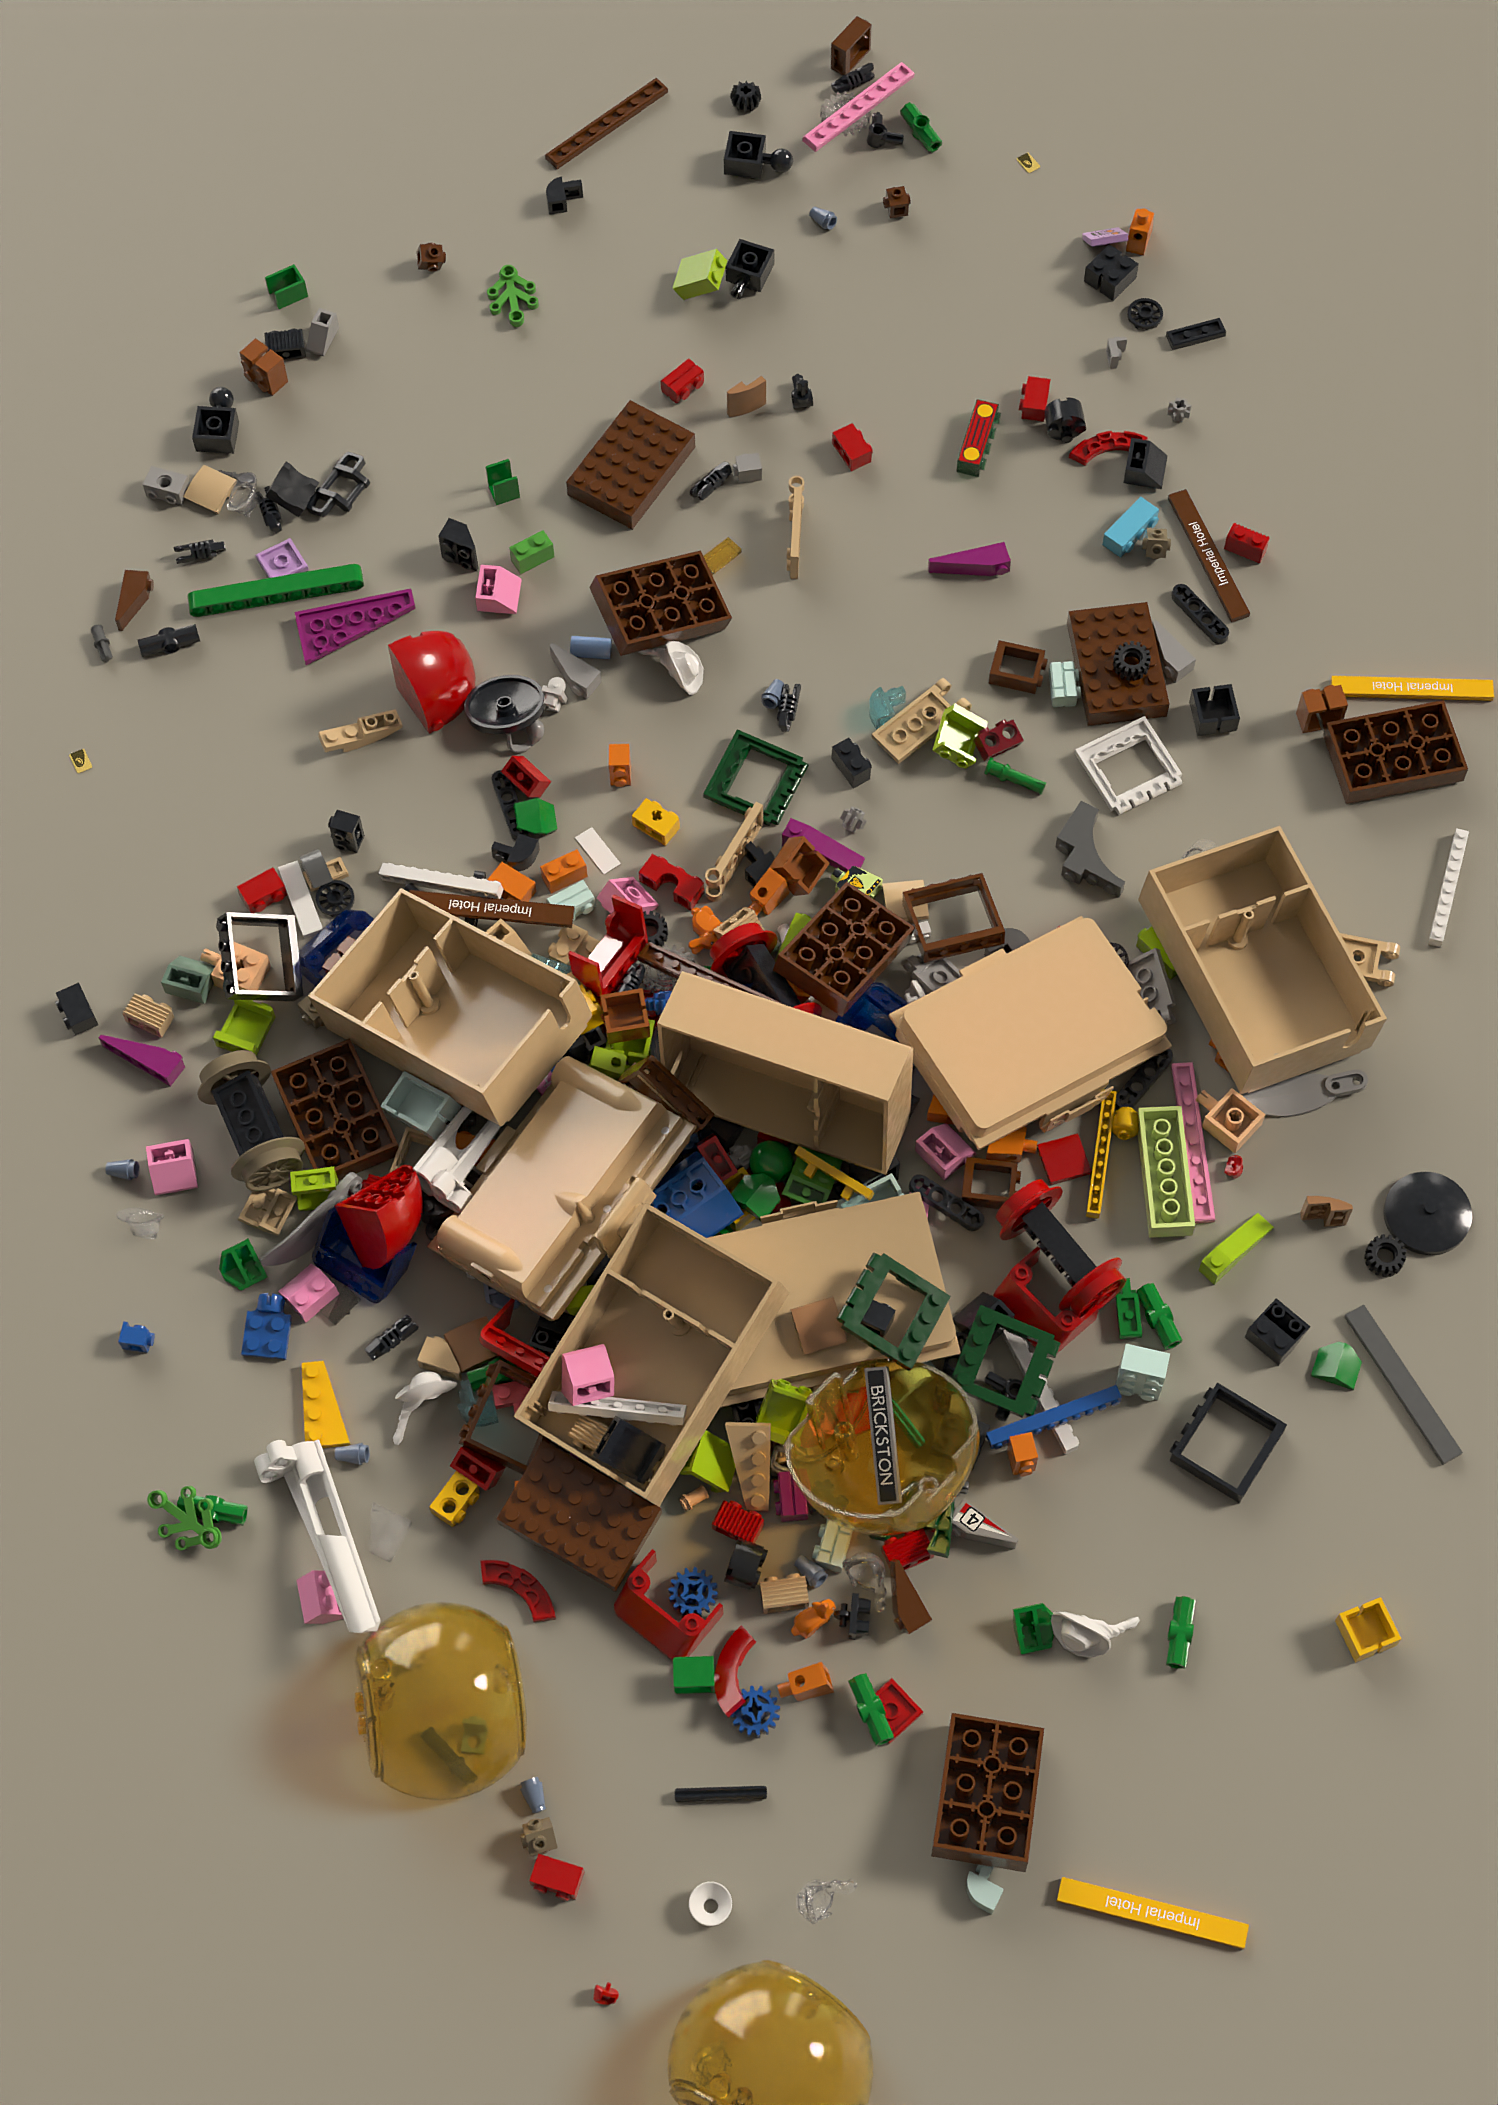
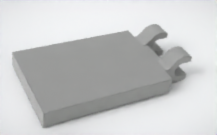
M1154 948L1130 960L1128 970L1141 987V997L1143 999L1149 998L1148 1007L1150 1009L1155 1007L1165 1022L1168 1021V1025H1172L1177 1022L1176 1016L1171 1009L1176 1006L1160 950Z
M921 953L917 955V958L914 955L907 958V963L903 966L907 972H913L911 978L917 980L928 994L961 977L959 970L947 958L924 963Z

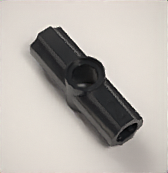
M196 624L179 629L166 627L161 629L156 635L138 639L142 657L159 652L172 654L177 652L181 646L200 642Z

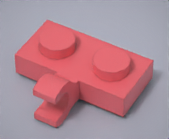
M516 1381L493 1385L492 1391L496 1409L513 1406L514 1413H516L530 1388Z

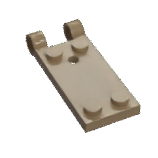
M793 476L789 479V491L793 494L789 496V521H792L791 548H787V571H790V579H798L801 517L804 507V496L802 495L804 479L800 476ZM799 483L801 486L794 487L792 484Z
M945 678L937 681L930 689L873 732L872 739L900 764L938 733L943 712L951 706L942 696L949 692L952 685ZM961 698L956 702L957 705L968 711L972 707V704L965 698ZM932 712L934 716L928 717L926 714Z
M755 802L752 808H748L745 820L723 856L720 855L715 864L716 868H710L706 871V897L708 900L716 902L722 898V892L745 856V845L750 841L753 843L763 826L762 804ZM714 874L717 880L712 881L708 877ZM712 889H717L720 891L717 895H711L709 893V891Z
M1340 933L1353 958L1354 956L1361 957V961L1355 962L1365 980L1377 982L1380 986L1392 987L1395 981V973L1389 970H1379L1380 954L1387 959L1399 958L1400 945L1393 942H1383Z

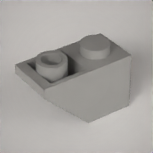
M321 308L318 309L311 322L306 351L321 356L326 354L339 329L336 313Z

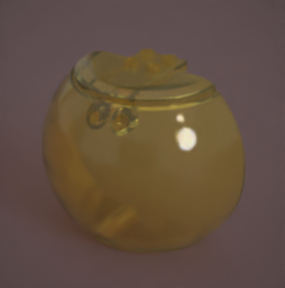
M877 1359L873 1362L871 1360L865 1361L857 1366L844 1380L842 1375L837 1372L826 1378L822 1385L815 1392L811 1393L805 1401L808 1416L789 1434L784 1443L786 1462L790 1474L801 1494L817 1512L831 1522L853 1532L885 1536L923 1528L948 1508L961 1491L973 1468L979 1448L980 1432L972 1402L962 1387L947 1374L920 1362H915L913 1368L907 1371L890 1359ZM888 1366L902 1503L878 1505L865 1369Z
M454 1602L419 1604L401 1610L381 1622L376 1632L371 1631L363 1640L362 1645L357 1647L355 1669L359 1691L355 1692L354 1705L356 1713L360 1712L357 1721L358 1733L363 1735L364 1742H366L368 1762L375 1778L380 1777V1780L389 1787L413 1797L429 1800L456 1799L480 1792L493 1785L520 1760V1756L524 1755L527 1740V1713L519 1657L508 1627L490 1614L480 1609Z
M762 1960L760 1962L744 1964L720 1974L695 1994L687 2004L674 2029L668 2052L667 2073L669 2086H671L669 2092L679 2105H868L872 2091L874 2065L870 2036L860 2020L842 2001L822 1985L796 1969L775 1961Z

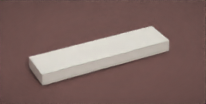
M298 860L278 867L304 939L323 933L321 922Z

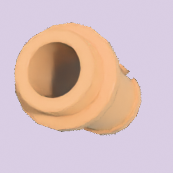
M701 1485L687 1495L682 1494L679 1502L685 1511L688 1509L692 1510L693 1506L708 1499L709 1495L705 1487Z

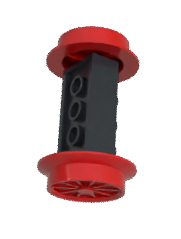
M746 923L728 931L714 943L710 950V957L713 960L710 968L711 971L772 998L783 1005L821 1017L822 1008L818 1003L809 1002L801 1004L788 981L773 971L775 960L771 956V952L776 947L778 941L777 935L774 932L764 931L758 923Z
M1038 1179L1018 1190L998 1210L995 1218L1002 1226L999 1237L1002 1240H1009L1026 1231L1033 1241L1038 1239L1037 1245L1047 1258L1050 1255L1052 1256L1051 1262L1060 1274L1066 1273L1064 1277L1072 1287L1059 1303V1310H1072L1077 1317L1081 1318L1095 1305L1101 1309L1124 1287L1126 1278L1119 1271L1122 1260L1116 1257L1097 1267L1050 1211L1061 1198L1062 1188L1059 1186L1049 1188L1042 1179Z

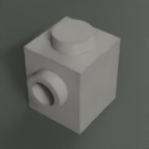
M759 453L736 456V464H733L734 476H738L739 483L762 480Z

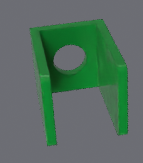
M295 264L265 277L268 293H274L278 309L308 297L305 280Z
M509 459L485 467L488 487L496 506L520 498L517 476L512 477Z
M714 1656L674 1657L673 1680L675 1694L715 1693Z

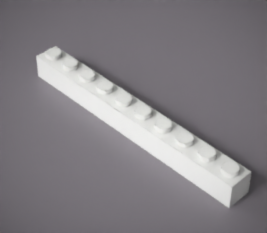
M1456 828L1428 941L1429 945L1441 947L1469 831Z
M382 863L379 871V876L383 881L401 884L413 883L419 887L477 897L500 899L504 890L498 881L452 875L451 873H441L427 869L422 870L415 867L410 868L404 865L398 866L392 863Z
M1003 1330L1002 1336L1023 1376H1025L1033 1353L1029 1352L1026 1340L1024 1341L1021 1337ZM1039 1376V1378L1046 1381L1041 1397L1035 1398L1042 1412L1060 1406L1059 1402L1053 1397L1052 1389L1048 1388L1046 1378ZM1059 1424L1052 1429L1065 1455L1078 1449L1079 1440L1076 1436L1074 1437L1070 1424Z

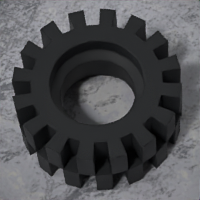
M1130 641V645L1124 642L1123 646H1118V650L1116 649L1114 655L1113 669H1116L1115 673L1117 675L1121 673L1120 677L1122 679L1124 676H1127L1126 680L1130 681V677H1133V681H1135L1137 677L1141 679L1143 675L1147 674L1151 655L1150 651L1146 650L1145 645L1140 647L1141 643L1137 642V645H1134V641ZM1126 657H1135L1139 660V664L1129 665L1125 663L1124 659Z
M644 911L645 926H654L657 929V933L654 936L648 937V942L663 947L665 945L664 941L668 939V927L663 916L660 918L659 913L654 915L653 911H650L647 915L646 911Z
M1382 1234L1380 1238L1378 1236L1374 1237L1365 1251L1364 1259H1367L1365 1264L1366 1266L1370 1265L1369 1270L1371 1272L1375 1270V1275L1377 1276L1382 1273V1277H1386L1387 1274L1391 1277L1394 1273L1397 1274L1405 1263L1407 1251L1403 1249V1242L1398 1243L1399 1239L1397 1237L1395 1240L1392 1239L1393 1235H1388L1387 1238H1385V1234ZM1381 1249H1388L1393 1253L1394 1259L1389 1263H1385L1378 1258L1377 1252Z

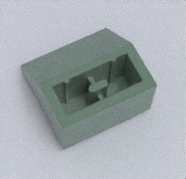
M179 956L168 965L161 984L166 994L205 1004L214 983L211 973L215 966Z

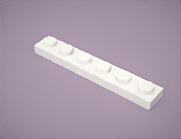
M552 1391L548 1403V1411L557 1413H573L581 1416H600L602 1418H614L616 1415L627 1421L638 1420L669 1425H683L687 1405L614 1397L572 1406L563 1393L558 1391Z

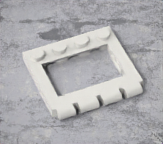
M1145 716L1075 749L1074 752L1111 811L1115 810L1118 815L1132 809L1131 804L1133 807H1137L1149 801V796L1153 799L1167 792L1166 787L1168 790L1182 785L1181 771ZM1146 740L1166 772L1116 796L1111 789V784L1102 770L1097 767L1096 763Z

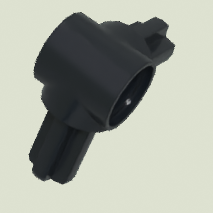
M880 112L872 114V124L869 126L867 137L869 146L879 148L885 145L886 142L903 143V134L887 132V128L883 125V115Z
M799 373L795 374V376H792L794 389L791 392L793 408L813 406V396L811 389L808 388V381L804 380L803 376L799 375Z
M989 1372L984 1380L986 1384L1002 1392L1001 1395L1012 1400H1016L1017 1395H1012L1010 1390H1019L1022 1381L1019 1379L1009 1378V1380H1006L993 1372ZM998 1408L995 1417L1005 1422L1011 1413Z

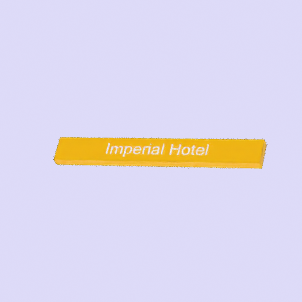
M1331 676V685H1341L1345 697L1493 701L1494 699L1493 680Z
M1065 1877L1061 1878L1056 1901L1240 1949L1245 1948L1249 1924Z

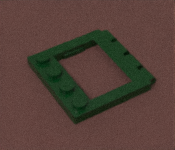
M737 729L703 793V798L745 815L748 808H752L754 804L727 793L750 749L787 764L768 804L763 810V824L768 826L771 823L779 825L785 813L783 810L787 809L793 798L792 794H795L801 782L800 778H803L809 765L803 761V757Z
M872 1253L866 1264L867 1269H863L856 1282L857 1287L852 1289L845 1302L847 1305L842 1307L836 1319L842 1323L841 1328L907 1371H910L951 1296L885 1253L881 1256L877 1253ZM888 1273L895 1276L896 1280L910 1289L926 1296L898 1348L860 1324Z
M980 1305L948 1387L1023 1418L1024 1414L1033 1416L1038 1401L1032 1399L1031 1396L1035 1398L1041 1397L1046 1381L1039 1378V1376L1048 1378L1054 1363L1053 1360L1046 1357L1056 1358L1061 1343L1053 1340L1055 1335ZM996 1326L1004 1328L1007 1332L1023 1339L1028 1338L1037 1342L1016 1400L974 1384Z

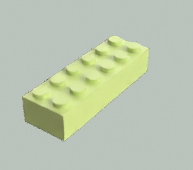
M1182 1107L1138 1108V1143L1149 1238L1192 1236L1195 1229V1218Z

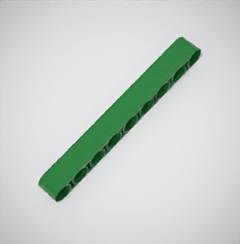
M348 564L195 590L187 595L189 613L193 617H202L354 591L364 586L361 566L358 564Z

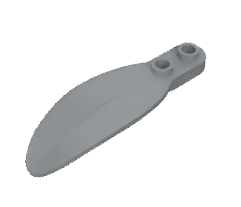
M1351 1070L1330 1076L1301 1074L1254 1092L1244 1093L1243 1097L1267 1116L1291 1117L1317 1110L1330 1103L1336 1097L1363 1091L1367 1087L1368 1077L1361 1070ZM1357 1080L1360 1082V1084L1355 1085L1353 1084V1081ZM1338 1085L1339 1089H1333L1332 1086Z
M354 1172L347 1174L336 1186L337 1190H333L329 1194L327 1200L320 1204L288 1237L260 1258L261 1264L265 1266L281 1265L301 1257L312 1249L325 1235L338 1216L335 1205L360 1191L362 1178Z

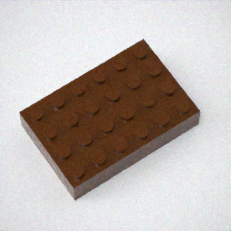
M629 400L566 481L567 495L633 530L695 449V433Z
M701 550L595 576L589 587L620 656L663 646L669 641L679 642L726 629L732 619Z
M1148 602L1069 611L1067 628L1075 667L1079 671L1078 682L1087 726L1134 721L1143 716L1146 719L1167 717L1170 703ZM1130 641H1134V645H1137V642L1141 643L1140 647L1145 645L1146 650L1150 651L1149 670L1141 679L1137 677V680L1133 681V677H1130L1129 681L1126 680L1127 676H1124L1122 679L1120 677L1121 673L1117 675L1115 673L1116 669H1113L1116 649L1118 650L1119 645L1123 646L1124 642H1127L1128 645H1130ZM1126 657L1124 659L1125 663L1129 665L1139 664V660L1135 657Z
M1444 700L1327 722L1324 729L1323 737L1346 804L1462 782L1468 771Z
M846 882L778 954L773 971L843 1017L905 948L912 937L915 927Z
M350 1038L271 1071L275 1085L297 1135L305 1145V1153L312 1169L334 1167L338 1181H340L351 1172L359 1173L396 1156L399 1148L398 1143Z
M543 1441L496 1519L502 1527L616 1592L662 1515V1508Z
M957 1713L951 1714L931 1857L1026 1872L1044 1728Z

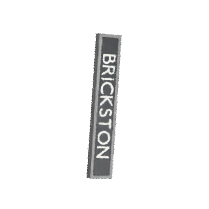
M888 1366L866 1368L865 1379L878 1505L902 1503Z

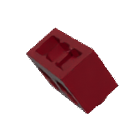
M1004 719L996 723V727L989 730L987 727L977 732L978 736L973 741L984 762L989 760L990 757L994 758L1020 746L1024 741L1013 719L1008 722ZM1003 731H1007L1010 734V738L1004 737ZM985 739L991 740L993 746H988L985 743Z

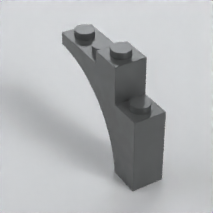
M1080 801L1057 836L1055 847L1060 852L1069 854V857L1063 864L1061 875L1067 881L1080 884L1082 879H1085L1089 884L1104 889L1106 893L1120 897L1124 890L1125 881L1118 878L1105 866L1097 853L1093 840V827L1097 821L1099 809Z

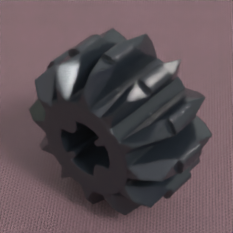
M747 80L745 83L739 81L738 85H733L730 93L733 107H737L738 111L743 109L745 112L748 109L753 111L754 107L757 108L759 102H761L759 86H755L754 82L748 83Z

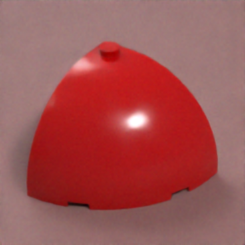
M445 631L421 632L420 636L412 638L409 635L388 644L396 688L429 734L442 729L444 725L462 713L467 696L475 688L476 677L470 654L460 639L456 638L454 634Z
M404 1164L335 1205L362 1267L377 1269L384 1266L395 1258L412 1239L421 1218L423 1204L422 1189L418 1175L412 1166Z

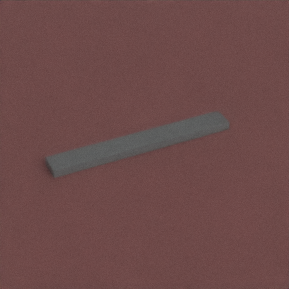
M1365 1305L1345 1314V1319L1442 1465L1462 1455V1450Z

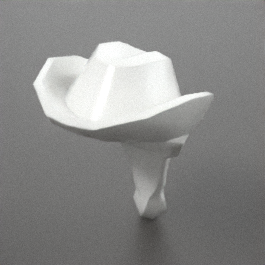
M669 641L666 644V649L651 648L638 652L643 655L659 657L660 662L668 669L670 676L689 695L697 693L703 683L704 668L699 656L689 646L681 642Z
M422 1372L413 1377L411 1384L405 1386L395 1397L397 1400L404 1401L399 1416L398 1428L393 1436L394 1444L399 1445L403 1440L407 1421L413 1410L417 1409L424 1400L434 1399L442 1393L455 1388L458 1385L457 1382L441 1378L435 1372Z
M1053 1612L1051 1616L1053 1634L1061 1646L1076 1656L1091 1658L1106 1654L1111 1648L1110 1639L1117 1637L1125 1630L1135 1628L1140 1621L1138 1617H1133L1116 1625H1108L1102 1620H1093L1085 1615L1080 1616L1068 1612Z

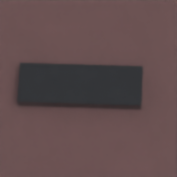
M1220 318L1166 332V338L1172 350L1226 336V330Z

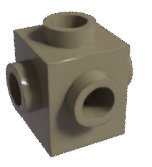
M1147 528L1146 537L1142 539V549H1145L1146 557L1152 559L1166 558V551H1170L1171 539H1167V529Z
M308 996L297 1004L302 1014L301 1018L308 1026L311 1024L317 1029L325 1025Z
M550 1817L532 1819L522 1825L524 1834H520L523 1849L528 1847L530 1856L538 1855V1853L543 1855L550 1850L558 1848Z

